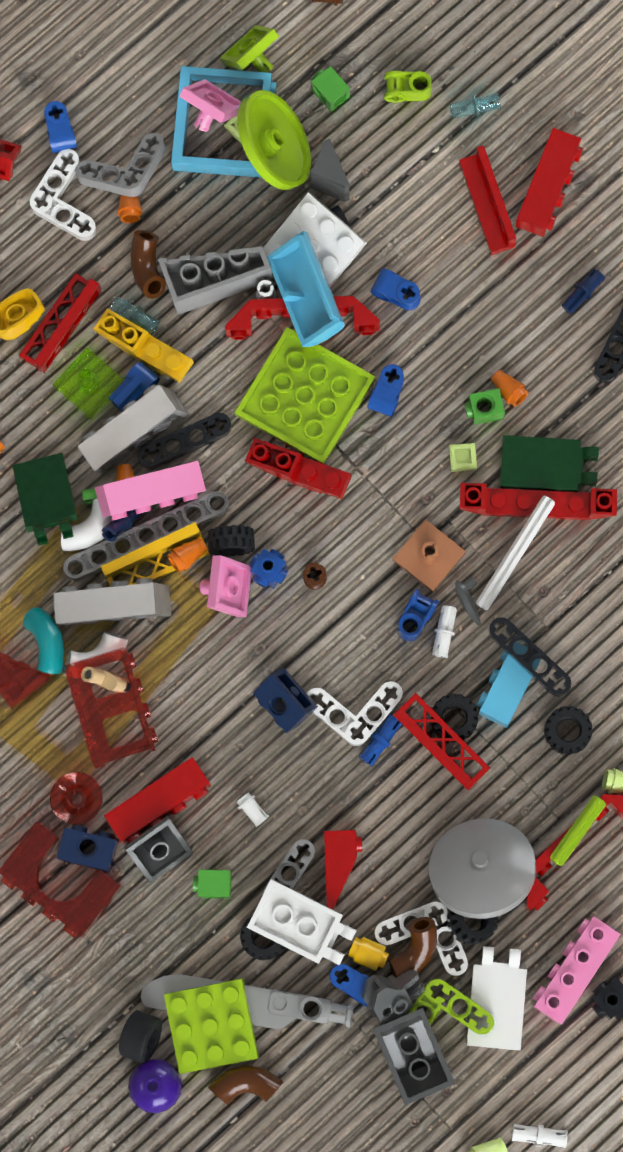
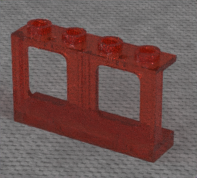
M122 647L63 665L94 769L104 767V763L149 749L152 752L156 751L154 743H157L158 739L154 727L149 728L147 718L151 716L147 703L141 702L139 693L143 692L140 678H134L132 668H135L136 664L132 652L127 653V650ZM114 661H121L129 680L128 683L131 684L130 690L128 692L125 691V693L118 692L96 698L93 694L91 683L84 682L81 678L83 668L87 666L97 667ZM136 711L143 730V738L111 748L108 745L103 728L104 719L125 712Z

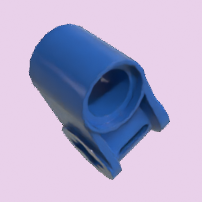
M58 101L50 102L45 107L44 115L52 153L77 148L73 128L70 125L65 105ZM58 113L59 119H55L53 114Z
M385 268L381 269L370 290L371 294L377 298L395 304L405 310L417 308L421 301L419 288L414 282L402 278ZM412 292L413 297H409L406 300L404 298V294L409 295V293Z
M390 364L383 368L377 385L371 394L368 409L390 417L393 416L404 385L403 370L399 366ZM392 374H396L397 380H393L392 383H389L388 377H391Z
M416 589L399 620V636L405 641L416 640L426 623L431 619L440 601H433L420 594V590ZM406 622H412L416 625L417 630L413 633H408L403 629V625Z
M345 964L334 966L329 974L331 983L348 994L352 999L366 1006L362 998L365 981L370 977L362 972L359 973ZM343 969L347 970L346 976L349 980L338 984L336 982L337 976L334 975L336 970L339 972Z

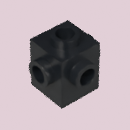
M617 977L608 984L603 981L592 991L595 994L591 999L594 1003L592 1009L601 1019L606 1016L608 1020H611L613 1017L619 1020L623 1016V984ZM608 996H612L614 998L613 1005L608 1004Z

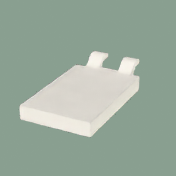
M270 879L247 928L318 964L322 957L338 965L341 964L345 954L332 948L338 934L351 941L357 931L340 923L343 917L342 914L273 879Z
M483 946L481 965H473L470 999L493 1015L495 1026L486 1035L477 1034L468 1028L467 1046L521 1051L527 969H519L521 950L509 949L508 964L493 962L494 947ZM473 1007L472 1013L469 1015V1021L470 1018L476 1020L479 1030L482 1027L488 1028L489 1024L486 1022L488 1017L486 1015L483 1018L478 1017L474 1014L478 1009Z

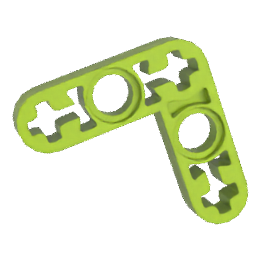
M441 979L430 981L425 987L424 993L419 996L414 1003V1007L409 1011L410 1014L417 1011L420 1006L428 1007L431 1012L428 1019L431 1026L440 1011L444 1010L473 1032L481 1035L490 1033L495 1026V1019L489 1011ZM442 984L444 986L442 991L448 996L451 995L452 991L455 993L449 1000L447 1007L443 1005L447 1001L441 996H437L436 999L433 997L435 993L432 990L433 986L439 987ZM458 999L465 1000L468 1005L467 1011L462 1015L456 1014L453 1010V1004ZM473 1007L478 1009L474 1012L475 1015L481 1018L485 1015L488 1017L486 1020L489 1024L488 1028L482 1027L479 1030L477 1028L478 1022L473 1018H470L469 1023L465 1021L471 1015Z

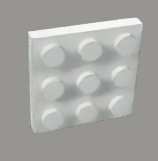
M307 193L263 249L267 257L302 231L307 232L330 288L367 242L312 193Z

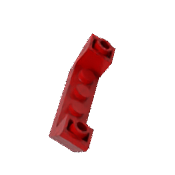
M333 296L341 317L347 316L348 313H353L354 332H359L360 335H373L376 331H380V319L354 296ZM283 298L250 299L225 325L226 336L231 337L233 340H244L247 336H252V316H256L257 319H270L272 316L282 315L283 318L290 319Z
M460 483L459 509L484 516L529 518L541 498L547 496L555 502L547 518L592 520L617 516L618 489L591 488L590 493L494 489L487 488V484Z
M603 794L600 798L604 800L606 806L596 820L599 822L609 812L608 805L623 819V795ZM571 826L536 859V874L538 873L542 877L552 867L550 856ZM536 877L531 891L525 898V908L528 911L533 907L538 911L548 901L545 896L550 891Z

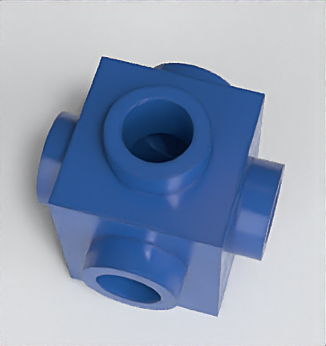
M263 549L261 554L256 553L249 564L252 568L250 572L251 576L254 577L253 581L264 588L269 586L273 589L277 583L282 584L288 574L286 561L283 560L285 556L274 549H271L270 552ZM266 562L273 565L271 570L263 568Z

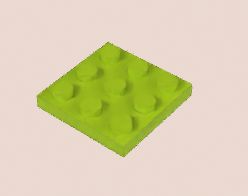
M243 978L164 994L179 1074L259 1058Z

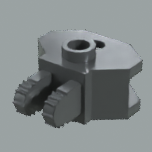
M417 970L406 971V973L401 974L397 978L393 975L388 978L373 975L365 981L362 998L371 1015L378 1018L381 1026L409 1014V1010L414 1007L412 1001L424 993V984L418 981L420 978Z

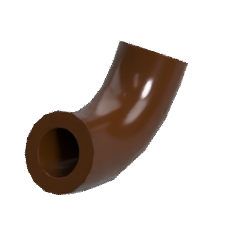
M137 230L134 232L131 246V268L140 291L147 298L154 299L161 296L166 288L165 279L158 272L156 265V250L159 237L149 231Z
M421 917L410 923L411 940L404 952L388 959L395 978L412 969L420 973L432 959L437 946V929L432 918Z
M244 1065L225 1071L208 1088L227 1105L235 1097L243 1093H253L267 1102L283 1084V1081L264 1068Z

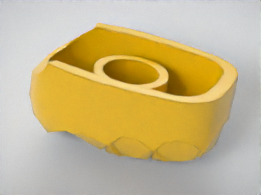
M22 289L0 302V338L3 340H13L29 330L45 311L41 300L32 289Z

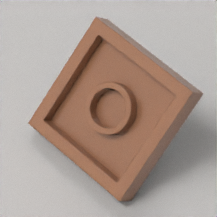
M425 519L394 556L393 561L433 593L466 554V551Z

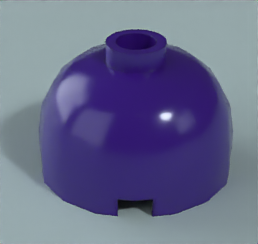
M151 1059L146 1063L139 1064L133 1070L129 1077L128 1090L131 1100L138 1108L149 1113H160L169 1110L176 1104L181 1095L182 1081L179 1072L173 1065L165 1060Z

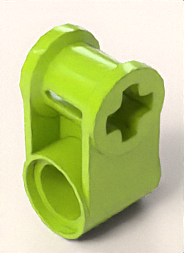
M389 71L384 74V79L387 81L384 100L387 102L426 101L432 94L431 77L426 72ZM418 83H424L427 85L426 88L422 90H418L414 87Z

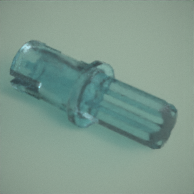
M498 93L479 98L472 96L470 100L450 104V114L455 119L473 114L479 116L482 112L501 109V102L492 104L490 102L498 101L500 97Z
M116 297L111 304L110 309L145 329L151 335L154 334L160 324L159 320L143 312L142 307H135L120 297Z

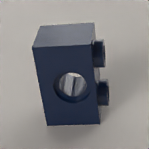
M285 668L271 674L253 693L258 699L259 704L272 715L276 724L284 729L286 733L298 727L318 708Z
M72 825L71 829L64 828L57 855L58 860L111 873L118 846V841L113 839V834L98 831L97 835L87 833L88 828L78 825ZM93 841L95 843L94 852L89 855L83 854V843Z

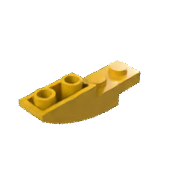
M108 308L93 328L95 332L131 357L178 383L182 381L194 363L190 357L156 339L145 329Z

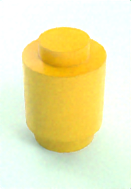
M355 937L348 957L353 958V962L377 971L378 967L384 968L389 953L385 952L386 946L365 937L362 939Z

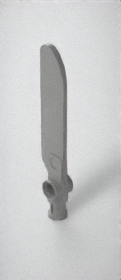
M179 974L163 976L143 987L141 1001L149 1008L167 1011L164 1000L165 993L224 981ZM245 985L250 1015L254 1026L282 1029L295 1019L328 1024L329 1022L345 1024L348 1028L351 1026L354 1010L353 1003L343 1005L332 1003L331 999ZM311 1001L316 1002L319 1006V1012L314 1017L308 1016L305 1011L306 1005ZM334 1011H335V1012H341V1013H344L345 1015H344V1016H343V1015H337V1014H333V1012H334Z

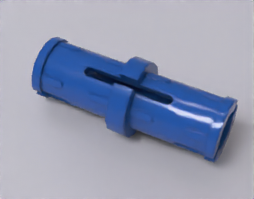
M389 714L377 733L374 732L371 735L372 740L359 758L373 767L385 748L388 749L391 745L389 742L400 726H402V723Z

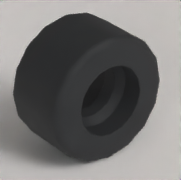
M139 1010L134 1011L127 1019L120 1036V1055L140 1063L149 1061L160 1040L162 1032L161 1019Z

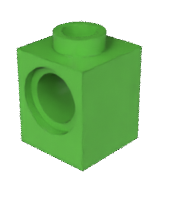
M331 66L325 71L324 69L318 71L313 76L311 81L312 91L330 112L350 98V87Z
M500 388L469 394V403H465L467 418H472L473 425L504 419L505 411ZM482 402L488 403L491 410L481 412L478 410L477 405Z
M198 870V876H193V892H198L199 898L231 899V870Z

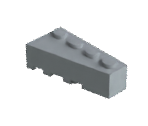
M263 246L229 250V253L216 254L215 252L205 253L206 255L190 257V255L179 256V259H158L177 315L255 288L262 280L274 281Z
M152 385L143 392L144 396L138 401L133 400L123 407L124 411L117 417L111 416L102 424L103 427L97 432L92 431L85 435L82 439L83 442L78 445V448L93 470L100 473L105 472L131 454L130 448L137 449L150 442L151 434L161 431L165 432L172 427L171 421L178 416L182 420L189 416V412L176 393L162 385Z
M152 578L137 579V584L127 585V581L111 582L112 587L104 588L102 584H89L86 590H78L77 586L62 587V592L53 593L55 621L57 625L98 623L100 620L122 621L125 617H128V619L149 618V615L172 616L169 585L154 583Z

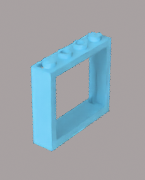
M181 66L171 160L173 171L262 178L250 161L185 156L190 103L179 96L184 87L192 85V81H202L204 79L216 83L263 86L262 90L276 94L277 82H272V73Z

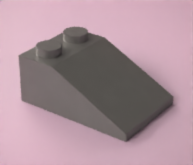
M423 1008L373 1029L405 1106L455 1084Z

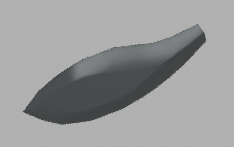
M471 576L463 583L460 581L455 582L456 593L467 614L479 626L481 622L474 606L473 598L468 592L477 585L476 580Z

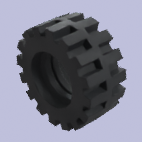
M226 525L210 529L208 531L209 553L211 555L215 554V556H241L254 552V529L244 525Z
M452 693L443 696L435 703L433 710L443 719L447 709L451 707L460 708L464 712L466 720L463 726L453 730L463 740L469 738L475 731L478 723V711L475 704L470 701L471 699L464 697L462 694ZM431 722L435 733L442 738V726L438 722ZM446 731V738H453V737Z
M563 706L553 711L548 717L544 735L547 743H549L553 750L558 751L557 753L566 755L576 754L589 743L592 736V723L589 720V716L580 708ZM572 720L577 723L579 735L575 740L565 741L559 737L557 727L561 721Z
M450 910V913L447 914V919H450L447 926L452 928L450 933L452 936H457V941H464L463 944L475 945L487 940L494 934L493 931L497 930L498 927L496 922L499 921V916L481 919L480 929L474 931L466 925L464 916Z
M252 916L247 918L240 933L241 944L246 953L258 960H271L278 957L286 947L276 942L266 948L257 946L253 940L254 931L247 928Z

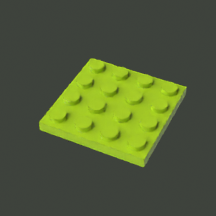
M286 327L235 411V416L314 461L325 464L376 377L319 344L302 347L296 331Z

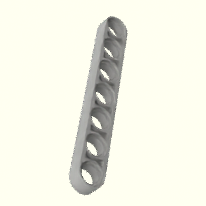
M219 491L211 492L121 533L112 542L106 540L70 556L64 562L65 575L71 581L83 580L102 571L101 566L194 522L199 527L219 518L228 511V497ZM221 498L225 503L224 507L221 510H213L210 507L212 499ZM192 508L198 509L201 512V517L197 521H190L186 517L188 510ZM167 519L175 520L178 524L176 530L172 532L164 530V521ZM143 530H150L153 532L154 538L152 541L145 543L139 539V534ZM119 541L129 542L130 549L128 552H117L115 547ZM97 551H102L107 555L106 561L102 564H96L92 561V556ZM73 562H79L83 566L82 572L78 575H72L68 571L69 565Z

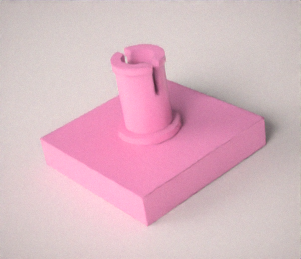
M206 79L184 87L179 96L200 109L194 126L197 128L201 125L199 130L205 132L209 131L213 118L222 123L236 117L241 101Z
M221 555L213 556L210 579H203L200 582V592L202 595H208L207 607L235 617H247L251 581L250 570L252 568L247 564Z

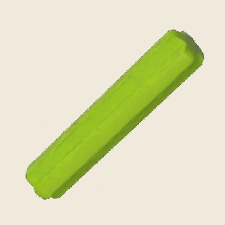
M594 795L551 854L550 859L559 866L565 864L602 812L606 803L600 797Z

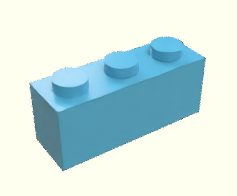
M515 642L513 644V651L517 655H524L528 651V647ZM503 651L500 660L504 661L500 670L494 669L488 682L492 684V687L488 694L482 693L477 706L481 708L479 715L507 728L532 676L508 653ZM541 659L533 661L532 668L534 671H536Z

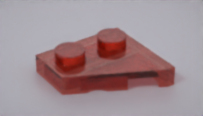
M0 652V696L13 710L49 682L52 676Z

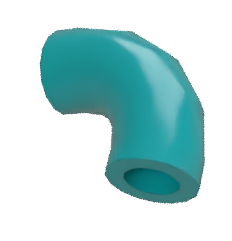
M39 607L32 608L26 613L23 625L26 630L34 635L39 650L37 669L49 674H60L63 672L65 650L62 633L56 621L45 610Z

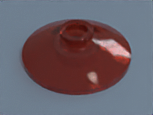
M71 772L63 775L55 782L50 793V805L54 814L61 821L71 825H81L91 821L99 813L103 802L102 790L97 781L90 775L82 772ZM75 795H81L82 801L80 804L73 803Z

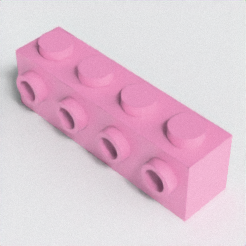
M198 461L95 487L102 517L111 516L112 521L128 517L127 511L135 510L136 514L151 511L150 505L159 503L160 508L174 505V499L182 497L183 502L199 498L197 493L206 491Z
M594 916L590 921L586 918L577 930L581 935L575 943L570 941L562 953L566 958L561 965L556 963L547 976L551 979L547 987L540 986L533 997V1000L536 1001L533 1007L559 1025L563 1024L621 935Z

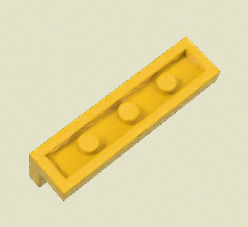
M196 522L101 566L110 587H112L111 582H114L112 577L121 573L131 576L128 585L137 584L136 582L133 583L135 578H152V581L175 571L172 565L167 566L160 563L163 553L171 551V549L198 537L203 540ZM209 550L205 551L199 559L209 555ZM158 556L157 561L151 560ZM144 562L155 565L152 575L147 577L136 574L139 565ZM158 567L164 568L157 572ZM134 568L133 573L127 570Z

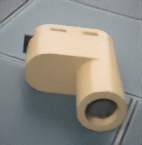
M87 666L81 672V678L84 682L94 683L107 690L121 693L130 690L131 684L127 683L129 680L113 671Z

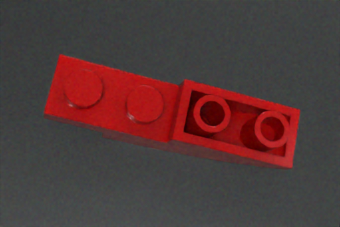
M254 438L245 459L246 463L310 491L319 494L325 493L339 499H343L352 477L348 472L305 458L300 453Z

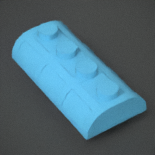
M302 231L268 255L267 259L302 347H310L328 340L342 330L345 324L311 244L310 237L307 232Z

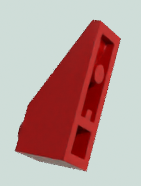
M356 830L324 831L327 907L332 910L335 909L355 865L357 852H362V836H356Z

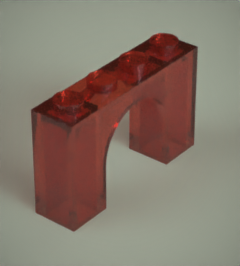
M37 821L0 868V874L3 876L0 881L12 890L16 886L24 893L21 897L32 906L36 902L44 908L42 914L51 921L55 922L56 919H59L65 924L63 930L73 938H76L77 935L84 938L123 887L99 870L82 893L74 899L55 901L46 896L39 883V871L44 860L61 839Z

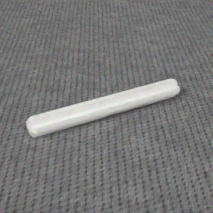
M547 496L541 498L479 596L476 604L482 609L488 610L554 507L555 502Z

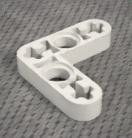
M65 149L58 153L30 198V206L39 217L80 240L88 241L97 232L94 220L60 200L76 174V166L80 163L79 157L74 150ZM70 157H72L74 164H68L65 167L64 171L65 174H67V176H65L61 172L64 168L63 159L65 158L68 160ZM52 177H59L62 179V184L60 187L53 189L48 186V181ZM45 189L49 193L45 200L47 206L38 208L36 201H42L45 198L46 194L43 191ZM61 210L70 212V218L65 222L56 219L57 213ZM76 216H78L76 218L77 223L83 226L89 223V232L85 230L81 233L80 227L74 224Z
M396 682L384 683L357 716L353 715L321 688H313L308 691L307 695L311 698L312 695L317 697L321 694L323 696L322 702L326 706H328L329 702H332L334 705L327 709L325 716L321 714L324 708L319 704H316L318 708L313 713L349 744L361 746L369 740L371 735L400 703L403 691ZM395 688L397 690L395 694L397 699L390 698L386 702V706L390 707L388 710L381 703L375 701L379 698L382 702L386 697L385 689L392 690ZM370 707H377L381 710L382 716L379 720L371 721L367 718L366 713ZM340 710L344 713L345 719L341 724H334L330 721L329 716L332 711ZM362 717L365 723L373 728L369 730L366 726L362 731L364 738L353 740L351 738L353 735L351 729L358 730L362 726V722L358 721Z
M441 902L428 903L379 923L375 928V938L382 945H392L411 937L410 931L406 930L403 924L406 917H429L428 914L432 912L431 908L436 906L437 910H443V914L440 915L443 924L446 921L450 922V919H447L449 912ZM432 918L435 921V925L438 926L436 919ZM399 920L400 929L405 934L404 936L399 937V933L395 932L391 934L390 941H387L385 937H379L383 926H386L388 929L395 928L396 925L393 922ZM441 927L437 930L436 946L440 959L448 974L460 976L468 967L467 957L461 942L456 940V935H453L454 941L450 946L445 947L439 943L438 936L441 932L452 931L451 927ZM455 946L459 948V952H454L456 959L463 960V964L460 965L461 970L457 972L455 968L450 969L448 966L452 962L450 954L444 957L442 951L452 950Z

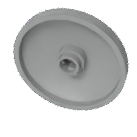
M474 819L453 827L440 838L430 857L429 877L436 896L451 911L469 918H493L511 911L527 897L536 877V860L530 842L514 826L495 819Z

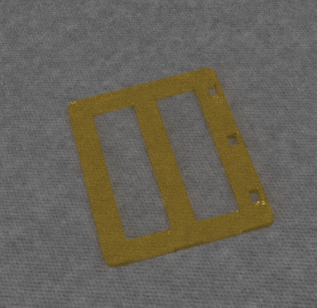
M86 505L76 506L78 520L71 521V525L84 522L89 517L92 509ZM60 527L0 603V652L21 627L26 613L38 605L63 573L66 559L80 551L62 550L61 542L58 541L61 537ZM122 540L116 544L115 549L119 553H126L130 549V544ZM144 562L139 565L136 574L144 577L152 575L155 565ZM133 567V568H131V569H129V570H127V571L133 573L135 567ZM158 567L157 572L164 568ZM175 571L152 582L169 585L170 599L182 608L181 613L131 676L129 682H127L131 684L130 690L128 692L125 691V693H118L71 755L64 754L35 732L34 726L72 677L64 676L63 672L60 674L42 672L13 710L8 711L0 705V738L70 790H76L81 787L215 612L214 609L207 607L208 596L202 595L197 587ZM124 573L118 574L114 582L127 581L128 585L131 576ZM19 591L24 598L16 608H13L8 604ZM100 620L98 623L79 624L64 643V665L70 650L81 653L92 651L102 639L103 632H107L115 621Z

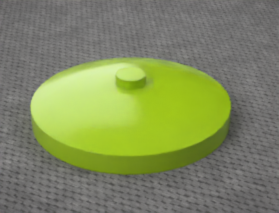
M259 90L246 96L241 101L238 109L237 124L240 140L249 161L265 181L278 189L290 190L303 184L310 173L311 153L307 136L298 117L282 98L270 91Z

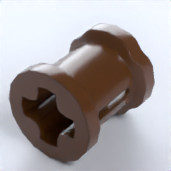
M316 562L306 565L303 571L305 585L309 589L318 590L326 584V570L323 565ZM312 571H315L316 574H320L318 581H314L313 578H310Z

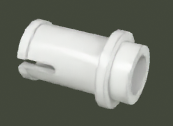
M262 280L258 283L257 299H276V291L274 286H271V281Z
M248 792L236 803L239 805L238 809H242L255 824V827H258L269 815L255 801L254 798L256 796H251Z

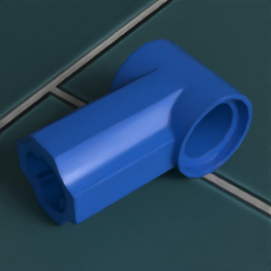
M139 361L129 370L126 380L110 395L109 400L123 412V407L133 400L138 401L144 395L143 392L147 388L159 383L160 378L143 362Z

